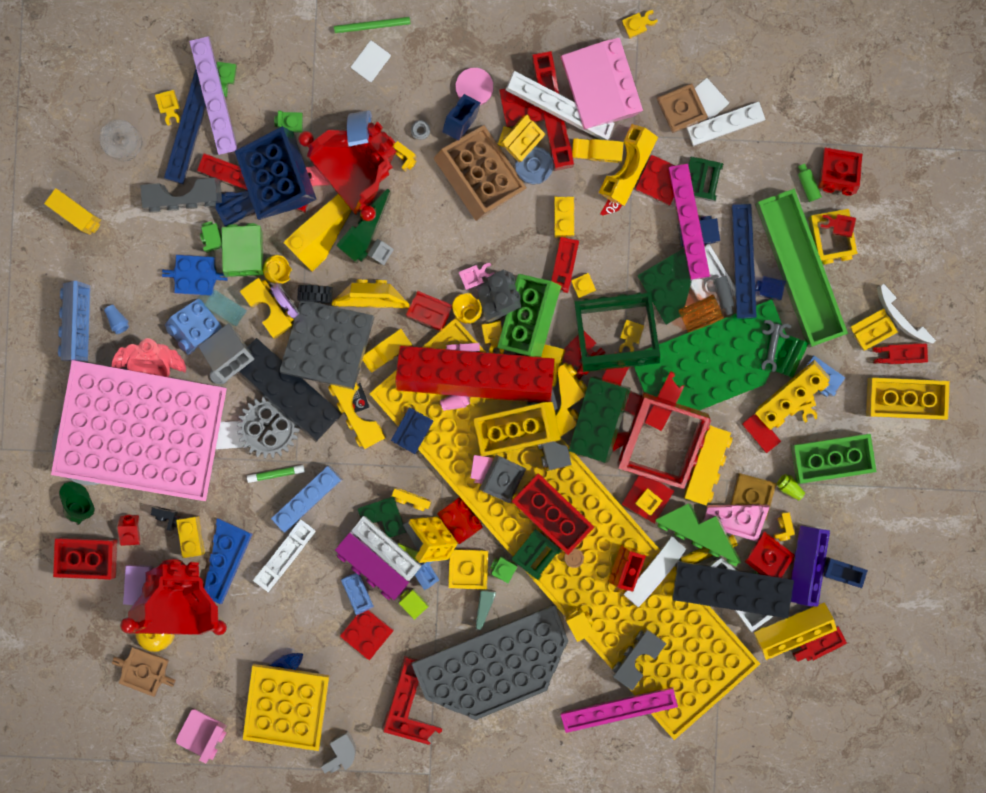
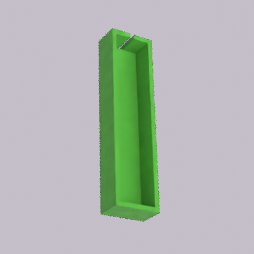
M795 188L778 194L776 197L773 196L757 202L755 206L804 339L809 343L807 347H813L848 334Z

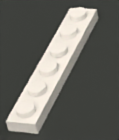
M516 71L511 74L505 89L601 140L609 139L615 124L612 122L584 130L575 102Z

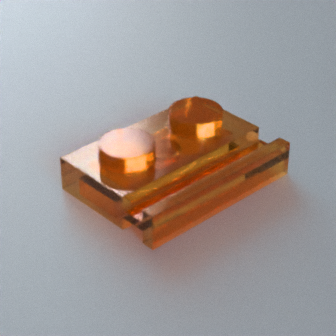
M714 294L678 310L688 333L724 319Z

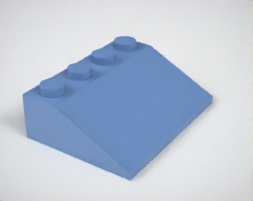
M79 281L63 283V288L60 289V298L63 299V304L59 310L62 326L59 327L61 345L58 347V355L62 361L88 362L90 285Z

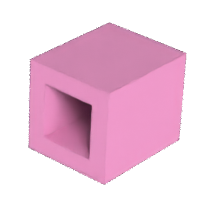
M474 455L471 473L474 483L482 484L492 464V457Z

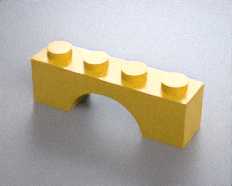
M631 124L624 139L627 150L626 161L618 173L606 176L598 193L611 202L625 206L658 137L645 127Z
M357 382L354 390L334 385L328 386L332 396L336 395L339 400L337 403L341 413L345 412L348 417L346 420L350 430H355L357 434L355 440L359 447L363 446L364 449H367L386 438L377 421H365L355 413L353 397L359 389Z

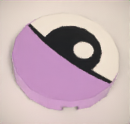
M277 283L271 287L272 294L281 307L289 310L287 314L291 318L298 316V309L286 292Z

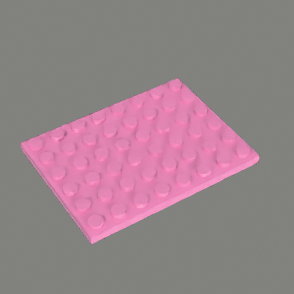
M72 360L51 475L206 501L227 388Z

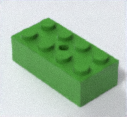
M518 274L515 287L520 294L521 307L506 315L497 348L523 356L541 357L561 285L549 280Z
M871 434L791 445L795 478L799 484L877 472ZM831 455L835 456V460L833 462H830Z

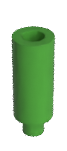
M805 164L798 166L800 171L798 177L809 203L822 198L811 169L807 170Z

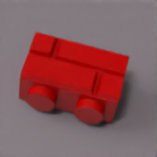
M621 545L608 582L617 588L633 592L646 555L636 549Z

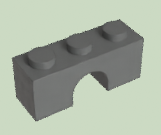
M647 628L644 631L640 630L635 637V640H637L635 644L628 646L623 654L625 656L621 662L618 661L612 669L613 677L630 690H633L643 677V673L635 667L637 657L647 654L656 659L666 645L665 641Z

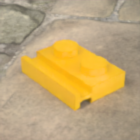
M524 115L500 143L506 147V150L518 162H522L546 134L534 121L529 119L528 115Z
M884 308L849 327L863 351L898 333Z

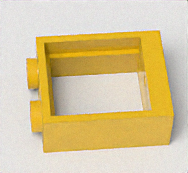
M849 209L808 217L810 231L823 265L834 263L833 259L841 258V261L852 260V256L858 254L853 232L852 238L847 237L850 251L823 255L818 223L829 222L827 219H822L823 215H828L832 219H836L837 214L850 216Z

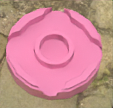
M480 68L464 70L456 81L458 98L460 99L463 94H466L481 102L480 105L485 104L493 93L491 76Z

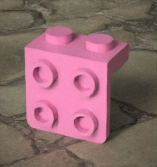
M193 709L184 723L176 743L200 755L199 761L206 764L209 759H214L218 751L215 748L218 742L222 743L227 732L224 730L227 725Z

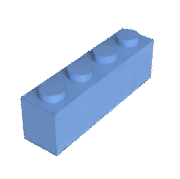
M327 466L271 519L284 533L287 532L343 479L331 466Z

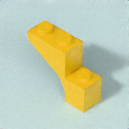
M567 363L558 368L561 408L556 415L560 437L576 427L579 414L575 409H571L570 406L585 397L587 390L586 384L582 380L579 381L575 376L577 372L574 367Z

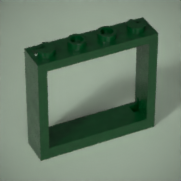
M651 293L620 294L616 297L602 296L597 299H584L583 301L574 302L583 372L660 363V350ZM646 307L652 349L587 357L582 314Z

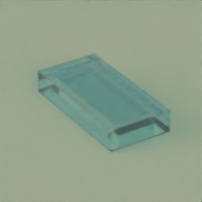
M215 289L204 304V306L235 326L238 325L247 311Z

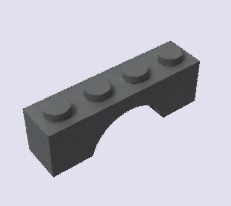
M217 178L196 179L192 190L180 197L172 196L166 186L160 183L141 185L142 208L149 210V213L161 212V209L167 208V211H177L179 207L185 206L186 209H197V205L216 207V203H222L221 182Z
M552 390L551 402H553L554 410H556L558 407L554 391ZM527 402V406L540 404L538 402ZM555 441L537 445L538 449L542 448L543 456H541L543 468L546 467L547 471L572 465L567 446L560 445Z

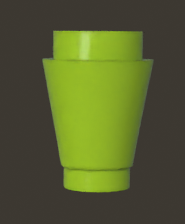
M784 474L777 481L776 486L779 487L778 490L797 501L804 497L805 491H803L791 475Z

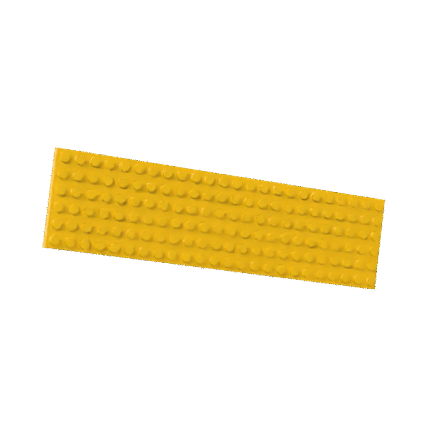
M455 318L422 348L447 350V345L473 344L478 342ZM480 346V352L486 353L485 350ZM397 370L369 393L398 427L409 407L434 421L418 450L512 557L534 529L557 545L512 501L508 503L479 490L481 484L474 483V479L471 478L474 455L481 456L474 418L526 407V401L469 397L470 404L466 405V408L444 411L440 400L449 395L397 391L395 382ZM561 437L559 441H555L560 445L567 446L569 452L570 447ZM537 445L495 454L526 468L513 498L539 473L595 527L575 547L584 556V561L579 567H569L564 559L566 553L562 550L542 572V577L539 581L527 571L526 573L565 617L568 616L567 612L574 608L578 610L582 608L583 612L588 611L594 622L591 624L594 634L586 637L585 640L611 669H613L618 661L621 662L625 656L623 654L628 646L635 644L637 641L635 637L640 630L644 631L647 628L666 642V645L656 659L647 654L637 657L635 667L643 673V677L635 688L630 691L636 696L670 687L674 688L678 707L651 713L673 740L678 738L760 665L759 661L710 606L672 600L677 569L675 566L639 607L623 595L627 590L617 588L608 582L621 545L636 549L646 555L639 576L661 550L575 453L569 452L572 465L547 471L546 467L543 468L541 456H543L542 448L538 449ZM490 455V456H485V457H492V458L494 459L495 455ZM546 546L530 567L535 570L551 549Z

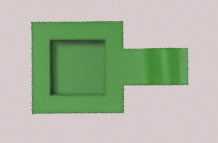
M217 62L223 93L227 97L228 85H234L237 65Z

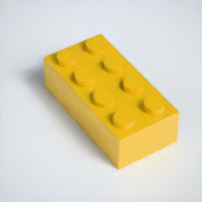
M867 378L866 417L948 420L950 381Z
M544 402L474 418L481 457L560 440L553 402Z

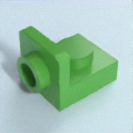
M278 110V115H275L274 125L278 128L284 126L294 133L303 132V113Z

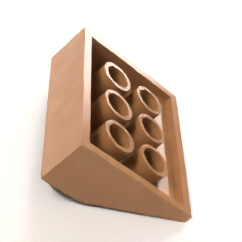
M485 125L465 135L459 141L457 140L444 147L433 158L475 221L488 215L527 188Z

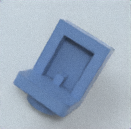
M433 562L419 563L421 567L415 574L424 590L439 581L430 566Z

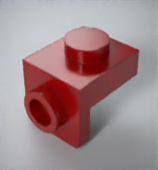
M128 514L120 516L117 526L120 546L140 545L139 515Z

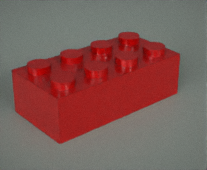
M539 473L511 500L567 555L595 528Z

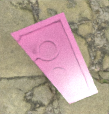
M708 505L702 523L718 516L727 533L757 542L769 510V505Z

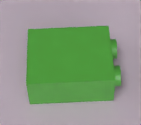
M250 223L246 224V226L238 227V225L231 224L227 225V227H222V265L225 277L264 275L263 231L260 225Z

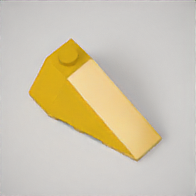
M337 194L287 238L284 244L313 272L326 260L352 210Z

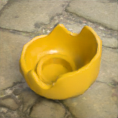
M273 255L266 259L263 265V273L269 282L284 284L290 280L289 275L292 268L289 266L286 258L281 255Z
M471 293L458 295L452 303L455 317L465 324L477 321L483 311L480 300L473 297Z

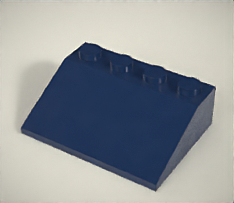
M282 126L235 151L258 220L301 208L317 200L293 131Z

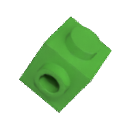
M500 556L499 559H494L490 569H492V575L509 583L518 566Z

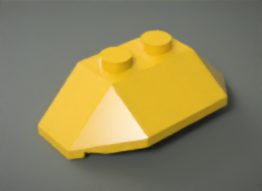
M358 279L356 283H351L332 301L333 307H410V304L391 284H387V280H376L375 283H368V280Z

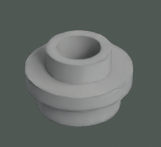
M416 121L411 127V133L414 138L424 140L430 134V127L425 121ZM420 127L424 128L422 134L417 132V129Z

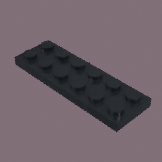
M256 338L247 347L254 360L237 373L312 440L317 442L341 417L342 413L303 378L280 373L282 360Z
M678 561L672 600L788 619L794 580Z

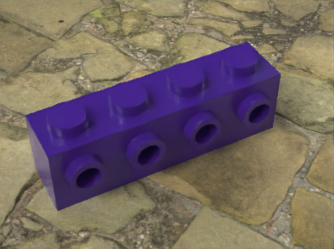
M800 525L794 568L792 570V579L794 580L791 596L792 603L818 607L830 530Z

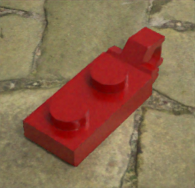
M836 626V631L801 645V649L793 653L795 660L799 662L806 658L807 661H814L846 645L847 642L839 626Z

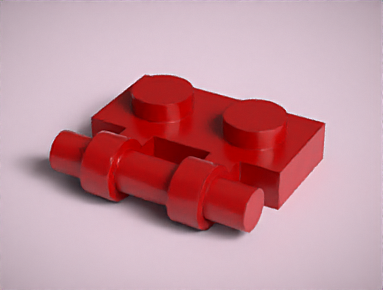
M584 331L586 352L590 356L604 355L606 352L602 348L596 352L591 349L596 342ZM577 335L564 348L565 353L562 363L575 365L578 368L575 376L580 379L589 372H583L582 363L579 361L581 353Z

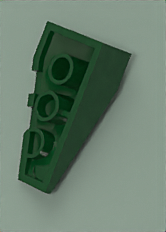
M386 189L371 206L376 211L375 218L371 221H365L360 217L357 223L358 226H352L336 245L356 264L359 261L363 262L368 256L367 251L370 248L391 195L389 189Z

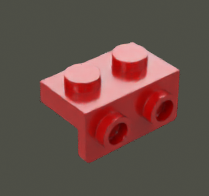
M460 497L437 513L458 544H461L483 528L478 517L473 514Z

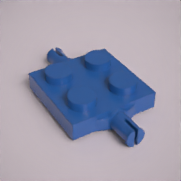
M176 255L174 270H162V273H170L162 274V277L174 278V293L213 296L216 280L228 281V278L221 277L225 276L224 273H217L215 268L216 257Z

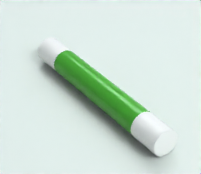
M304 465L247 475V481L251 483L303 473L305 469Z

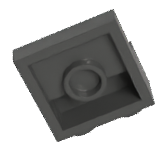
M504 269L488 277L489 281L476 287L485 319L489 323L521 307L520 294L515 287V277L511 272Z

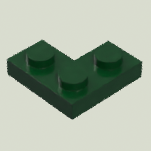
M392 496L358 508L360 518L366 516L373 523L382 521L388 537L391 538L406 533L395 497Z

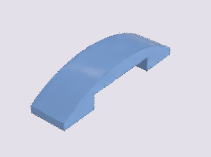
M370 110L350 113L348 115L347 139L349 146L368 143L369 134L367 127L372 118Z

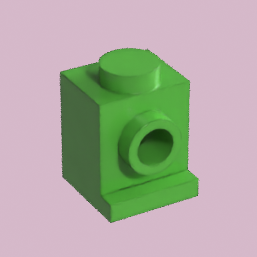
M213 222L202 224L201 229L203 233H200L202 243L206 244L203 247L204 251L211 252L221 249L222 234L219 225L213 224Z

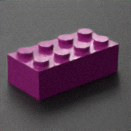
M352 531L335 549L337 552L336 556L344 563L348 561L353 565L351 569L358 575L362 573L366 576V581L372 587L378 586L382 590L381 594L388 600L391 598L395 600L410 582Z

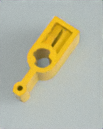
M574 138L572 156L575 159L621 163L624 142Z
M400 329L364 354L363 362L369 371L373 373L398 356L400 346L411 347L412 343L403 330Z

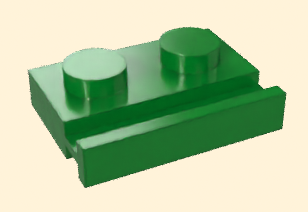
M790 335L789 338L784 339L777 353L778 356L774 360L777 366L775 372L793 378L809 343Z

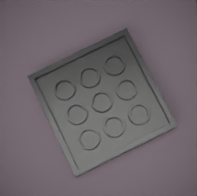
M300 301L298 307L299 315L295 317L279 372L354 390L375 317L311 301Z

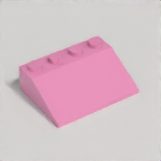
M620 38L603 41L561 56L584 130L631 118L643 111Z

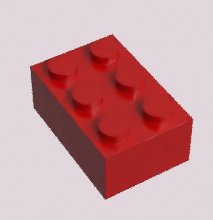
M55 538L53 577L105 580L116 578L118 540Z

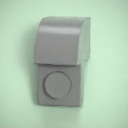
M348 731L331 740L330 745L336 756L322 764L321 768L324 773L337 771L341 768L340 764H342L345 770L352 765L356 756V745Z

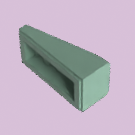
M480 590L476 628L481 630L496 596V591Z

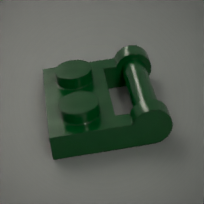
M691 156L688 166L694 196L716 202L717 184L720 170H723L724 164ZM710 167L713 168L708 193H705L703 188L707 170Z
M534 529L511 560L539 581L542 577V572L553 558L561 553L562 549ZM548 546L551 549L535 570L530 566L545 547Z

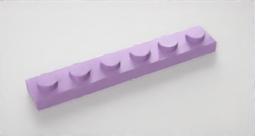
M210 37L191 40L189 42L218 155L236 151L238 148Z

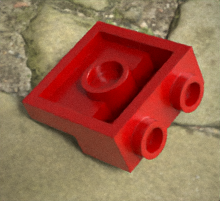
M825 147L818 188H822L826 193L840 191L845 196L856 194L860 187L863 153Z

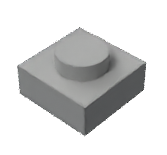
M377 239L368 256L385 265L394 249Z

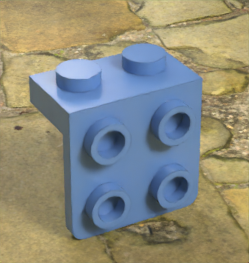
M200 299L195 300L172 315L164 325L168 334L175 338L180 349L185 351L187 355L194 352L199 344L222 328L221 324Z

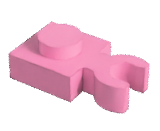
M484 264L480 270L475 265L460 271L459 274L465 289L469 290L484 283L483 277L488 278L493 275L494 272L491 274L485 272V269L490 267L491 264Z
M480 344L447 345V350L480 352Z

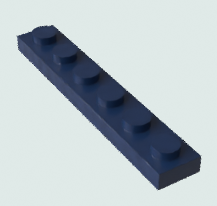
M197 69L194 72L164 176L166 180L183 185L206 109Z
M752 204L732 205L736 317L737 319H756Z

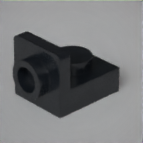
M158 506L152 507L150 514L155 516L156 520L166 521L169 519L168 531L174 530V527L177 528L176 520L180 518L177 516L178 511Z

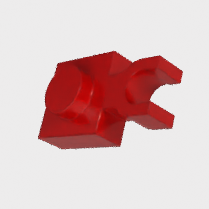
M837 214L836 219H832L828 215H823L822 219H827L829 224H821L820 228H834L833 234L852 238L856 223L855 217Z

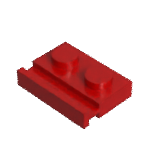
M417 291L416 297L406 313V317L442 331L452 310V305Z

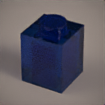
M762 276L760 280L756 281L755 291H757V296L776 301L782 300L786 281Z

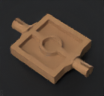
M132 647L126 660L117 657L113 658L112 664L122 667V675L119 680L121 685L155 697L162 683L171 687L175 684L176 680L165 676L169 663L168 659L136 647Z

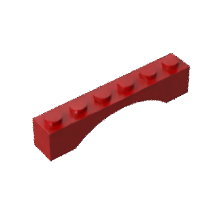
M552 51L533 54L532 61L537 83L559 94ZM542 109L554 171L573 168L574 161L565 121Z

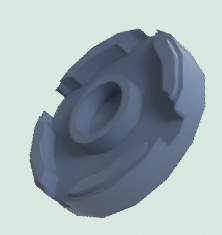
M535 146L522 162L516 160V173L525 183L532 185L543 183L550 177L553 170V161L549 152L542 147Z

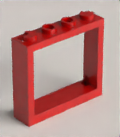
M642 393L617 461L618 469L684 489L686 483L688 484L689 480H691L692 473L690 472L692 466L695 467L697 464L698 450L703 448L705 442L704 434L710 429L711 420L709 414ZM650 404L700 419L679 476L630 461Z

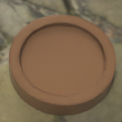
M575 548L569 555L565 554L564 559L569 567L577 568L583 563L584 556L579 549Z

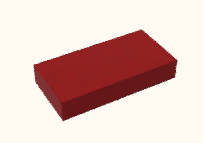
M755 413L742 423L743 427L766 454L781 442L773 430H770Z

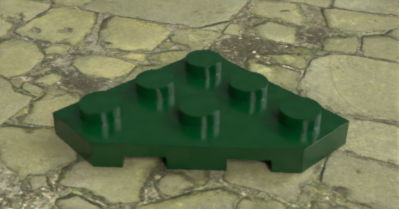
M684 248L637 275L646 292L651 293L652 302L666 325L683 315L692 284Z

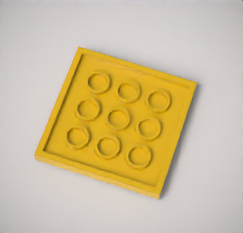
M253 664L243 740L319 751L330 675Z

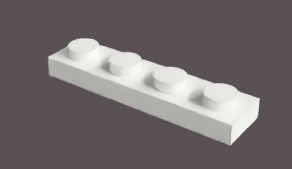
M757 102L692 125L686 129L692 146H696L763 122L765 117L760 103Z
M363 516L352 529L356 536L407 581H410L420 569L421 565L366 516Z

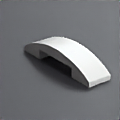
M884 284L877 287L878 296L883 308L886 310L885 312L901 331L922 343L932 344L936 341L924 327H918L915 330L891 304L896 297Z
M300 519L289 536L253 581L269 592L316 531Z
M670 537L658 555L639 576L634 591H626L623 595L639 607L674 567L686 548L676 539Z

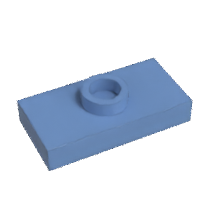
M354 573L341 579L356 615L374 607L360 575Z

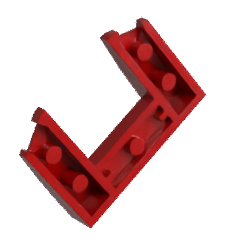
M629 367L607 369L602 379L621 384ZM670 371L657 397L676 403L684 385L682 384L678 387L673 381L674 372ZM630 390L625 411L635 415L641 395ZM650 404L645 417V423L662 431L672 410Z
M404 656L398 683L382 730L384 733L430 745L431 743L427 739L435 731L440 734L442 728L408 717L419 681L411 662L417 659Z

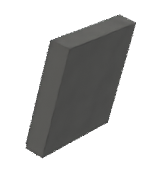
M495 455L479 490L510 503L526 468L499 455Z

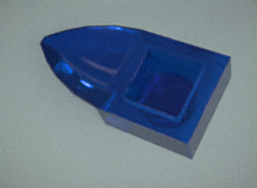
M303 653L282 655L268 666L296 670L302 662Z

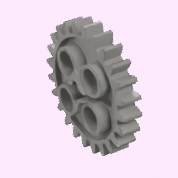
M262 397L261 403L255 399L254 406L248 403L249 410H242L245 416H239V419L243 422L237 423V427L242 428L237 431V434L243 435L239 441H246L243 446L244 449L250 446V454L257 451L256 457H259L262 453L264 454V459L267 458L268 454H271L272 459H274L275 453H278L281 457L282 450L288 453L287 446L294 447L291 440L298 439L294 435V433L299 432L298 428H294L297 425L270 401L266 402L264 397ZM265 410L270 411L272 414L268 419L261 417V413ZM279 414V417L272 424V431L268 430L263 439L258 442V438L265 431L264 425L269 426L274 416ZM284 421L287 423V428L279 430L276 427L277 423ZM252 426L260 428V432L256 435L251 434L249 430ZM274 437L276 439L275 444L272 446L265 443L266 438Z

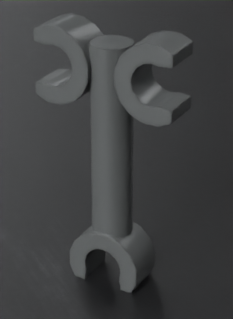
M765 320L764 323L770 325V330H762L761 333L765 335L771 334L767 358L761 364V370H765L766 364L770 363L772 365L771 372H775L777 366L774 358L779 336L784 339L789 338V335L783 333V329L791 328V325L774 324L771 320Z

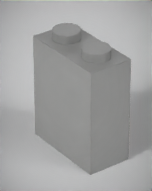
M229 323L198 346L213 372L223 382H226L254 360L240 335Z

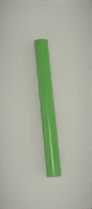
M410 17L337 25L334 26V31L336 34L409 25L411 22Z

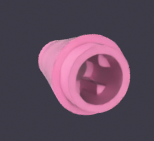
M449 395L440 400L442 409L446 411L466 408V405L470 404V399L467 396Z

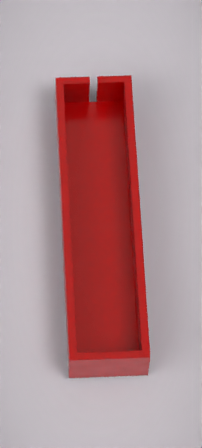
M400 346L395 379L396 390L538 403L551 402L555 358Z

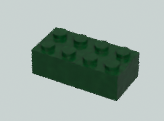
M595 376L590 377L569 452L604 463L610 460L631 387Z

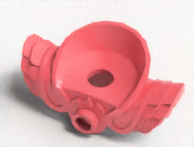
M150 338L142 340L139 345L131 344L126 348H119L111 363V367L114 368L127 367V370L169 377L170 367L185 373L187 369L184 360L176 350H170L168 346L157 344Z

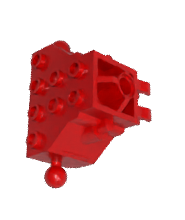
M372 122L368 124V143L353 146L348 145L347 130H327L315 140L311 132H301L298 141L302 146L309 148L307 157L355 215L360 212L363 220H373L376 216V211L368 205L372 203L376 196L379 183L389 176L388 171L393 168L391 162L397 152L393 148L396 142L391 136L389 137L385 132L381 131L383 127L379 122H376L375 125Z
M171 559L164 560L158 567L145 572L146 582L143 583L142 594L128 611V617L121 621L120 628L124 633L202 635L212 631L215 635H223L227 630V625L224 621L218 620V606L203 588V580L199 577V562H189L188 565H185L181 560Z

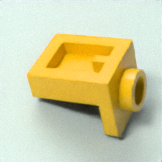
M397 141L393 146L397 151L395 155L401 160L407 159L401 167L406 172L407 169L411 170L416 164V154Z
M781 512L778 524L780 529L784 531L773 534V537L775 539L779 538V541L791 539L790 536L795 534L790 512Z

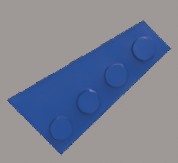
M217 518V528L213 538L214 545L210 555L209 572H207L205 590L214 602L223 604L253 533Z

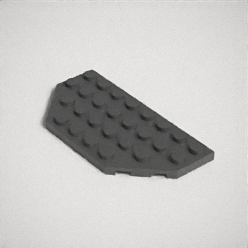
M553 604L411 662L426 700L466 715L471 719L478 720L547 691L551 678L561 660L564 648L568 644V638L556 607Z

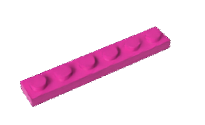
M688 164L671 166L668 169L690 281L710 277L689 166Z
M670 687L562 712L561 718L565 732L568 733L677 708L678 703L674 688Z

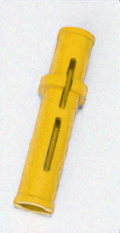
M734 535L728 536L733 547L738 546ZM703 547L681 556L680 559L682 562L695 564L714 555L708 553L710 549Z

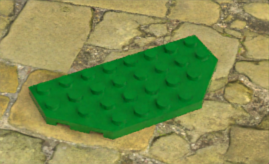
M773 300L756 306V319H737L736 314L659 344L660 363L633 366L643 392L657 397L670 371L675 374L672 379L677 386L684 385L676 403L700 411L765 385L772 365L767 363L765 370H761V364L767 358L771 334L765 335L761 333L762 330H770V325L765 324L764 321L771 320L774 324L782 325ZM780 336L778 338L775 358H777V353L784 340Z

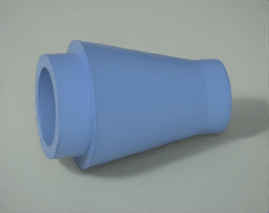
M114 305L104 309L112 331L116 334H121L129 328V321Z

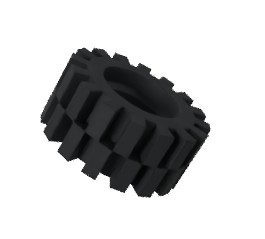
M298 285L297 301L332 303L333 287Z

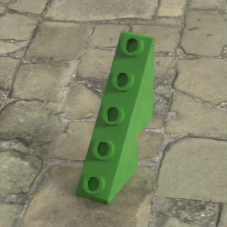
M686 504L656 519V522H658L657 526L666 531L671 529L675 531V536L683 540L686 537L691 539V544L701 549L704 546L710 549L708 553L718 558L722 555L727 558V563L735 567L741 563L718 516L700 523L692 505Z

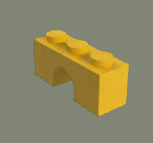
M257 278L240 290V292L252 308L260 303H267L271 309L270 316L262 323L270 335L276 339L293 327L292 321L294 319L287 314V311L284 312L281 305L269 291L271 287L268 282Z

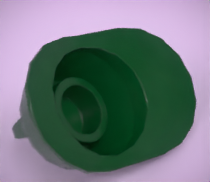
M67 482L60 487L59 496L63 505L64 516L68 520L80 525L82 521L94 515V505L87 489L83 485L76 482Z

